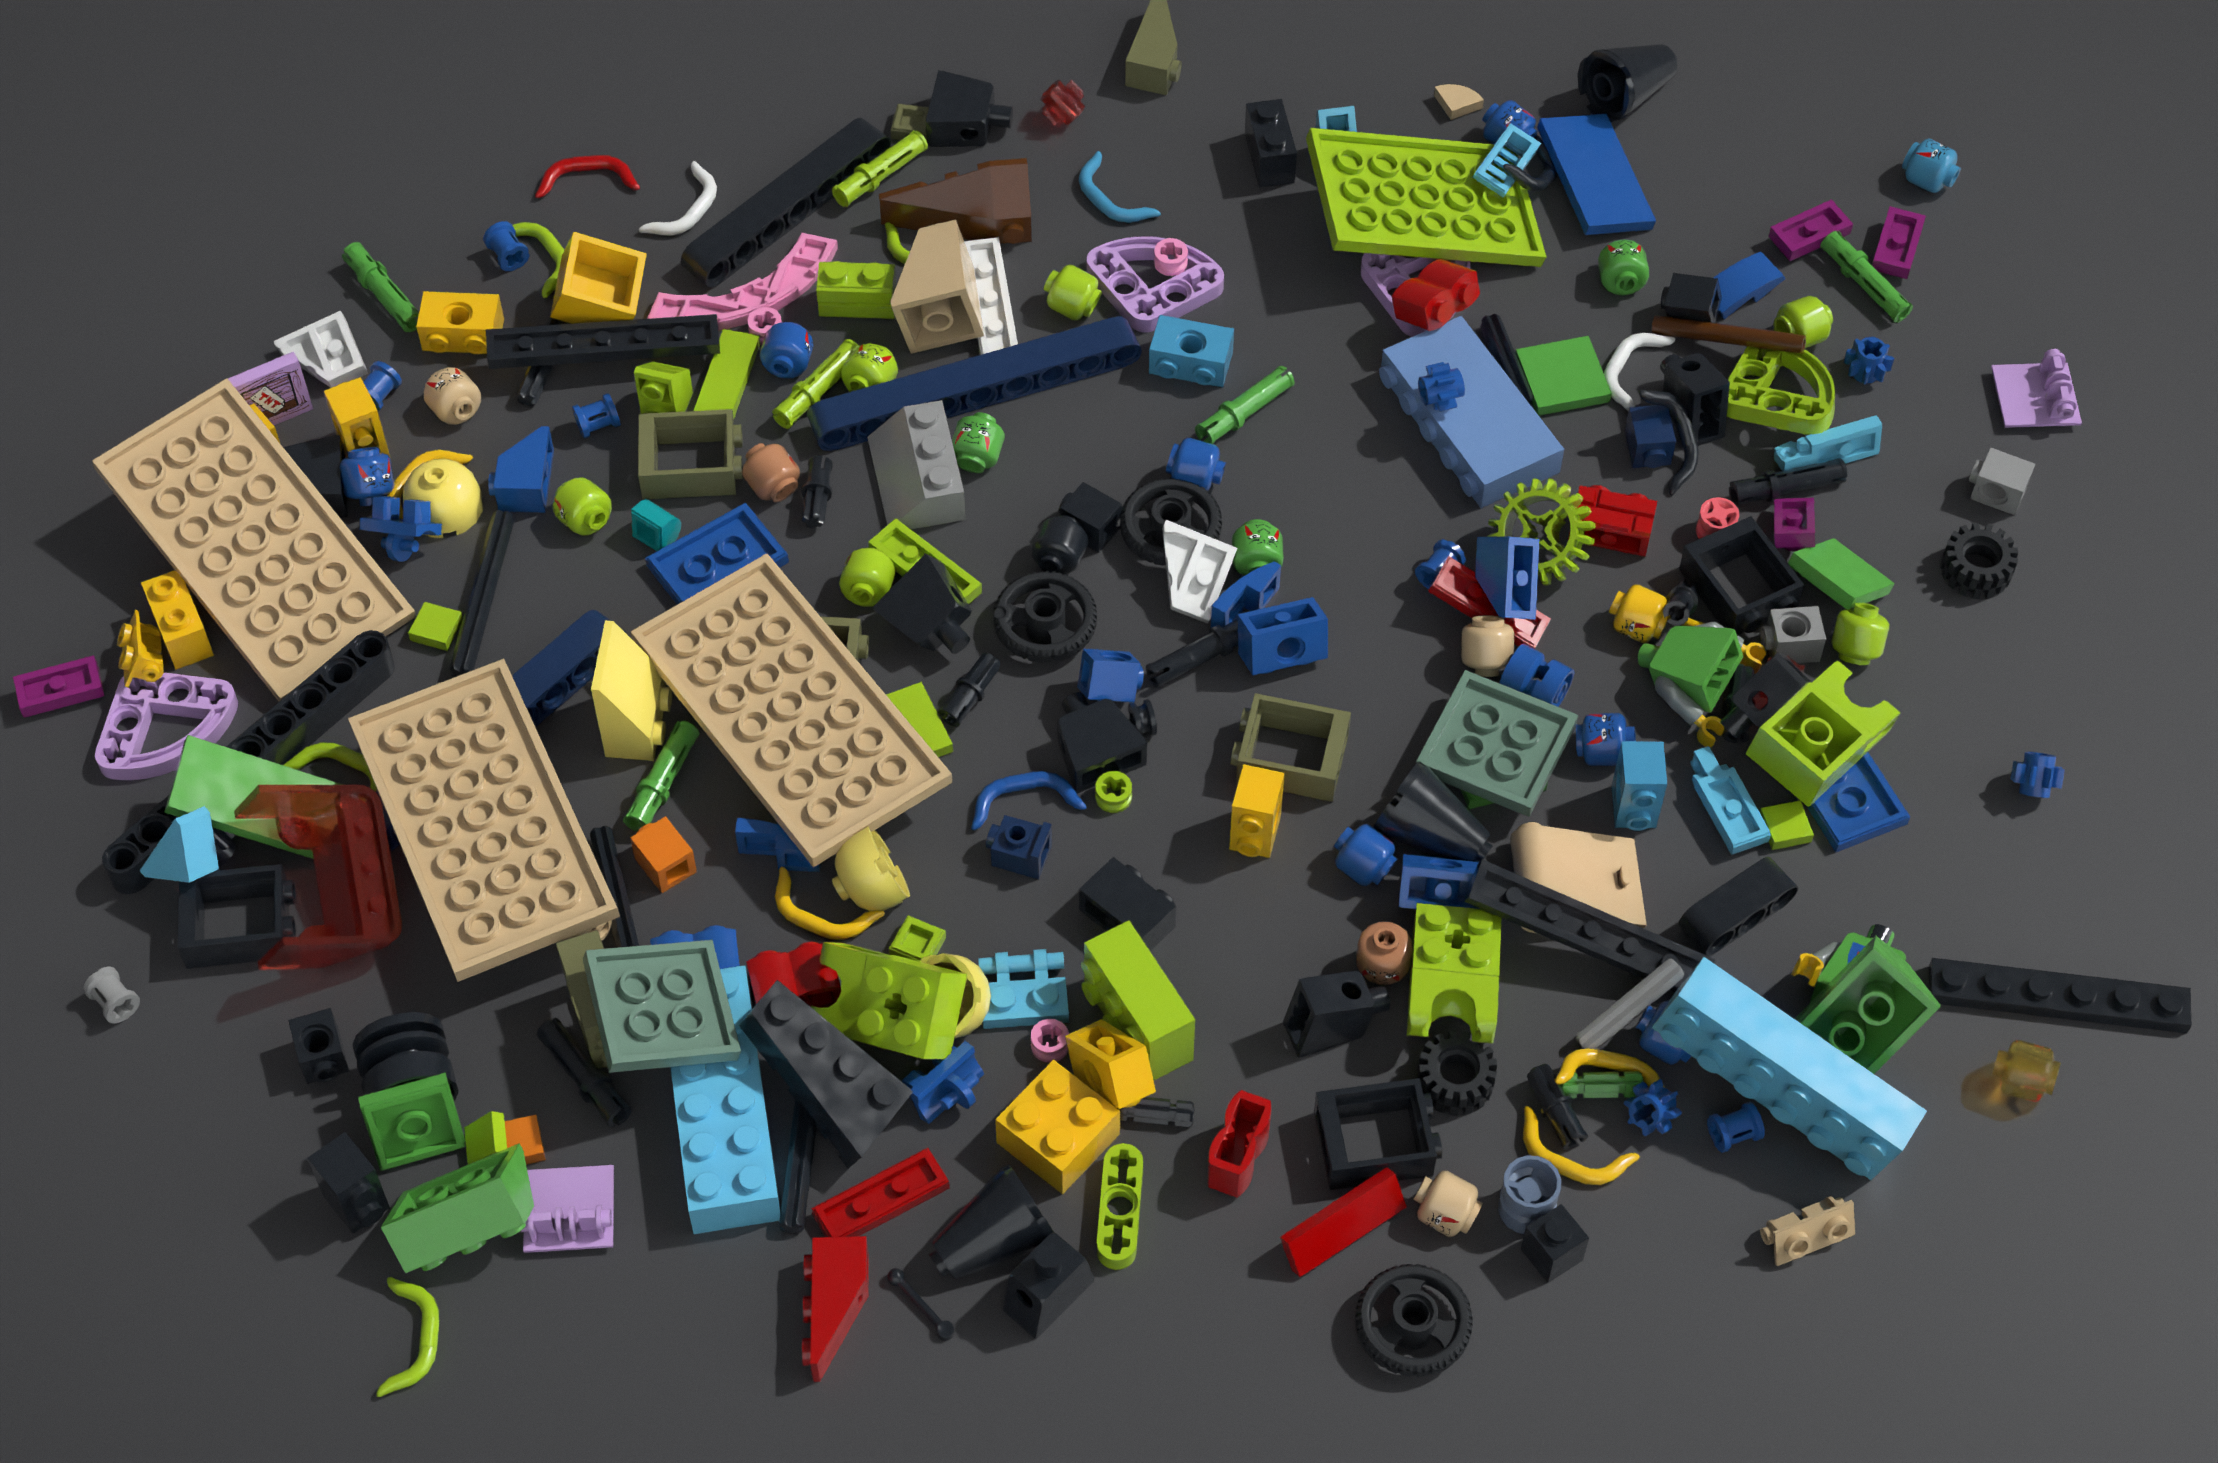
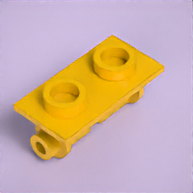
M135 610L130 623H123L117 640V646L122 647L119 669L124 670V685L128 688L133 677L146 680L147 682H155L164 673L162 655H160L162 651L161 633L158 628L151 624L140 623L139 611Z

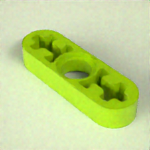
M1125 1143L1114 1145L1108 1149L1103 1162L1097 1231V1257L1105 1267L1113 1270L1127 1268L1133 1263L1137 1254L1143 1156L1135 1146ZM1121 1159L1128 1160L1129 1164L1126 1184L1118 1183V1165ZM1116 1197H1124L1132 1203L1133 1208L1125 1215H1115L1109 1211L1107 1205ZM1114 1228L1122 1229L1123 1247L1120 1254H1112L1110 1247L1113 1244Z

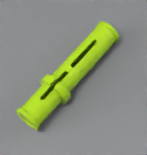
M913 130L909 135L885 150V152L868 164L862 163L857 166L854 174L832 188L835 200L841 206L848 207L864 193L873 192L878 189L882 180L928 149L925 137L919 131Z
M845 339L804 381H798L792 387V393L773 409L774 420L781 427L790 429L842 377L841 371L844 363L859 345L851 339Z

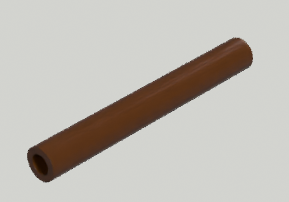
M1655 315L1652 323V334L1798 354H1803L1806 346V335L1660 315Z

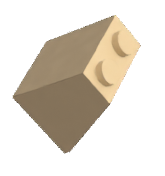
M956 220L919 228L892 296L891 307L911 354L984 336L974 266Z

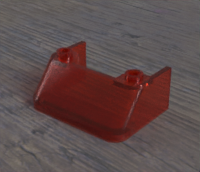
M258 785L234 810L235 819H275L278 835L287 846L298 850H312L324 925L310 926L298 937H283L258 961L259 970L324 968L386 948L399 937L402 931V919L382 803L374 790L364 785Z

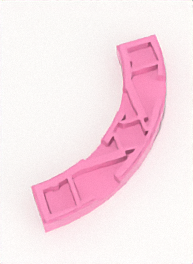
M801 233L794 247L777 264V269L764 279L757 278L745 285L730 289L731 293L711 297L707 296V294L673 295L659 292L647 319L717 314L718 331L748 324V316L753 310L761 307H770L779 311L805 293L817 281L819 262L832 261L838 249L837 240Z

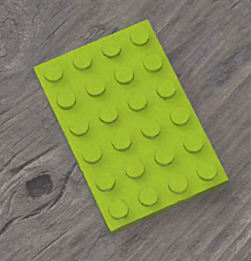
M1319 128L1309 129L1306 142L1334 251L1541 267L1547 258L1528 190L1515 181L1506 195L1501 197L1473 178L1474 173L1494 147V144ZM1506 146L1504 147L1506 150H1508L1509 152L1518 157V155L1515 152H1513ZM1500 154L1498 155L1500 158H1502L1509 164L1515 165L1514 163L1510 162ZM1494 162L1492 163L1493 166L1507 174L1503 168ZM1488 170L1486 171V173H1488L1489 175H1491L1492 177H1494L1495 179L1504 184L1503 180H1501Z

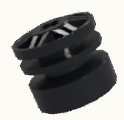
M421 1012L398 1013L380 1018L366 1025L355 1036L352 1045L357 1059V1068L360 1076L363 1078L361 1085L364 1095L446 1073L455 1102L459 1090L451 1060L447 1058L449 1049L441 1020L435 1016Z

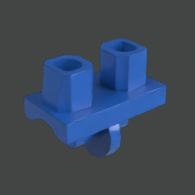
M390 496L373 497L372 518H360V530L389 533L387 537L382 538L381 547L386 549L387 555L391 560L398 562L407 561L412 552L418 551L419 542L414 540L413 536L419 537L422 534L439 536L441 535L442 524L431 522V501L404 500L403 519H399L400 498Z
M966 1041L959 1047L953 1046L951 1054L945 1059H932L935 1068L927 1075L920 1070H913L902 1080V1083L913 1091L909 1098L913 1101L920 1119L927 1124H930L945 1109L949 1110L956 1103L969 1109L976 1102L971 1089L980 1082L979 1079L984 1075V1072L975 1059L974 1047Z

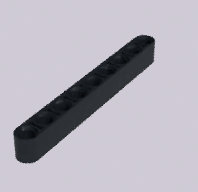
M373 630L357 635L226 747L280 765L291 760L300 751L313 744L390 678L394 672L395 664L386 636L379 631ZM169 795L104 851L102 856L103 866L116 891L122 894L137 893L155 879L144 877L140 869L159 843V841H154L161 839L174 819L178 818L177 816L164 813Z

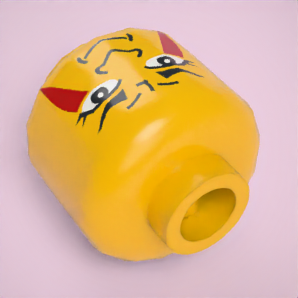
M1638 584L1631 586L1626 594L1618 591L1609 610V613L1616 615L1613 622L1614 629L1641 643L1649 642L1652 637L1659 639L1670 615L1665 618L1663 616V610L1667 604L1666 597Z

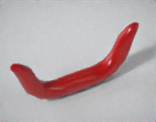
M608 155L565 158L550 166L543 175L535 197L542 198L548 194L557 178L568 172L608 169L617 173L624 185L630 189L640 190V186L628 165L619 158Z

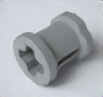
M108 966L99 969L89 976L83 986L86 996L91 1000H96L103 1008V1016L109 1023H120L128 1019L139 1007V996L134 991L127 990L124 987L114 967Z

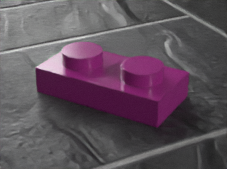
M1831 199L1771 226L1768 237L1786 258L1792 261L1820 248L1822 241L1833 231H1840L1843 237L1851 234L1853 223Z
M1889 207L1872 266L1878 272L1908 279L1926 215Z
M1814 498L1774 499V539L1776 548L1798 551L1806 547H1815Z
M94 655L13 677L19 709L24 718L105 696L98 664Z

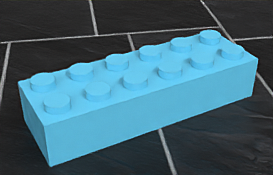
M1705 957L1702 958L1676 990L1652 1026V1029L1660 1033L1666 1043L1683 1049L1697 1059L1702 1068L1711 1073H1717L1729 1081L1742 1096L1756 1100L1769 1109L1778 1121L1792 1125L1805 1134L1814 1146L1822 1150H1828L1844 1161L1845 1166L1857 1175L1865 1176L1869 1180H1872L1904 1150L1927 1110Z
M745 965L720 969L741 1049L738 1060L670 1067L688 1212L693 1234L780 1221L781 1211L759 1054L756 1047L739 1026L752 1010Z

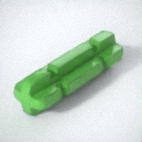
M1625 1071L1624 1076H1619L1618 1072H1583V1076H1577L1575 1072L1571 1080L1560 1084L1565 1095L1572 1098H1577V1094H1582L1583 1098H1618V1093H1623L1624 1097H1634L1636 1095L1633 1087L1643 1082V1076L1638 1071Z

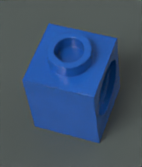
M1083 649L1077 688L1089 700L1110 699L1112 701L1135 702L1136 690L1141 689L1143 684V668L1140 665L1141 663L1128 651Z

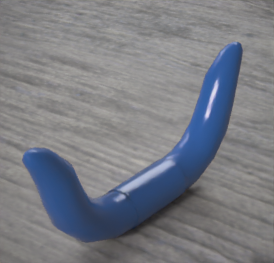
M1038 771L1007 776L991 782L981 791L976 800L971 829L977 830L984 824L988 818L992 801L999 795L1036 787H1049L1056 790L1067 804L1076 809L1085 810L1087 807L1068 780L1056 773Z

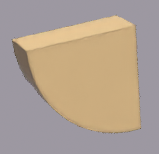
M1454 84L1435 87L1434 96L1451 120L1483 109L1484 99L1470 88Z

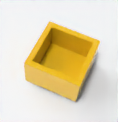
M573 231L562 254L550 317L571 324L633 320L636 316L647 253Z
M1054 1059L995 1119L997 1144L1062 1195L1120 1135V1110Z

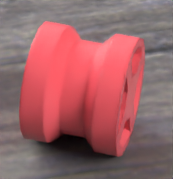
M1721 497L1706 500L1702 504L1696 526L1697 537L1701 539L1737 523L1740 516L1737 506L1730 500Z

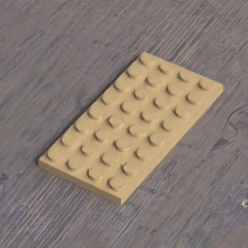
M227 378L92 460L93 467L173 569L182 577L188 588L278 701L287 696L357 635L373 630L387 636L415 618V610Z
M768 554L761 556L631 631L632 640L651 658L658 674L813 867L835 855L846 841L869 826L871 832L952 783V773Z
M504 659L348 718L457 982L620 917L616 903Z

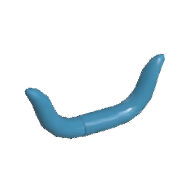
M1097 151L1081 168L1078 179L1081 191L1107 217L1118 222L1132 223L1161 215L1154 208H1120L1113 204L1095 186L1092 176L1101 165L1102 154L1100 151Z

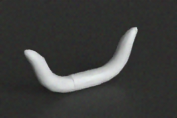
M693 161L691 163L693 176L703 185V192L682 218L672 222L644 224L639 228V232L673 236L691 229L702 218L716 198L717 185L714 177L696 161Z
M1639 333L1627 337L1616 348L1606 366L1604 376L1612 393L1611 397L1627 411H1629V407H1635L1632 398L1619 386L1617 378L1631 352L1643 346L1660 348L1671 345L1675 342V337Z

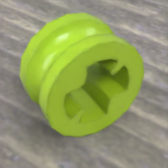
M1119 771L1103 773L1096 781L1095 800L1097 805L1103 811L1109 813H1118L1128 808L1132 801V782L1130 778ZM1111 787L1114 791L1121 789V795L1107 794V788Z

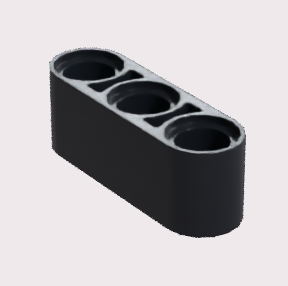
M1765 857L1692 905L1680 918L1679 926L1706 955L1710 956L1719 952L1785 907L1796 896L1799 887L1771 857Z

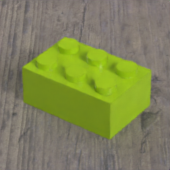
M1128 920L1084 942V961L1081 962L1084 972V982L1081 983L1083 993L1092 1006L1096 1004L1099 1006L1104 1014V1021L1146 1046L1153 1080L1193 1061L1195 1018L1131 922Z

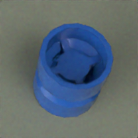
M1521 644L1506 665L1499 684L1559 707L1572 684L1575 671L1555 659L1547 663L1543 653L1526 644Z

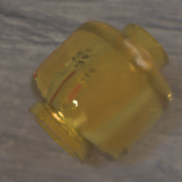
M2015 1040L2010 1044L2008 1052L1998 1051L1992 1075L2001 1077L1999 1086L2003 1093L2039 1102L2044 1098L2045 1094H2053L2061 1062L2054 1060V1052L2048 1047L2023 1040Z

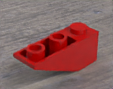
M867 1236L812 1238V1254H804V1281H812L811 1296H803V1322L811 1323V1338L802 1339L803 1366H811L813 1382H820L869 1296Z

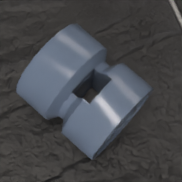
M1532 1155L1519 1157L1509 1164L1504 1173L1498 1200L1500 1218L1509 1229L1524 1234L1526 1226L1557 1207L1561 1191V1177L1558 1169L1550 1161L1540 1156Z

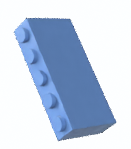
M1462 316L1448 321L1439 329L1427 330L1383 349L1382 363L1379 368L1382 383L1386 388H1391L1399 398L1403 411L1407 415H1412L1419 425L1423 438L1427 442H1432L1439 452L1443 465L1447 469L1453 470L1460 480L1464 493L1468 497L1472 496L1480 508L1503 499V494L1506 491L1511 494L1516 493V485L1520 482L1525 484L1526 487H1530L1531 481L1534 478L1543 481L1560 473L1564 448ZM1444 362V364L1449 363L1450 369L1458 368L1464 380L1465 395L1455 398L1457 408L1439 412V410H1434L1433 404L1424 405L1419 393L1418 379L1427 375L1426 366Z

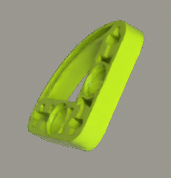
M1747 347L1728 379L1730 387L1727 417L1805 435L1820 434L1829 429L1835 411V387L1829 371L1818 358L1807 350H1804L1803 354L1754 347ZM1784 366L1803 377L1814 389L1817 398L1771 389L1769 387L1780 367ZM1752 375L1759 376L1761 378L1755 380L1744 379L1743 377ZM1777 406L1783 407L1784 409L1780 411H1770L1766 408Z

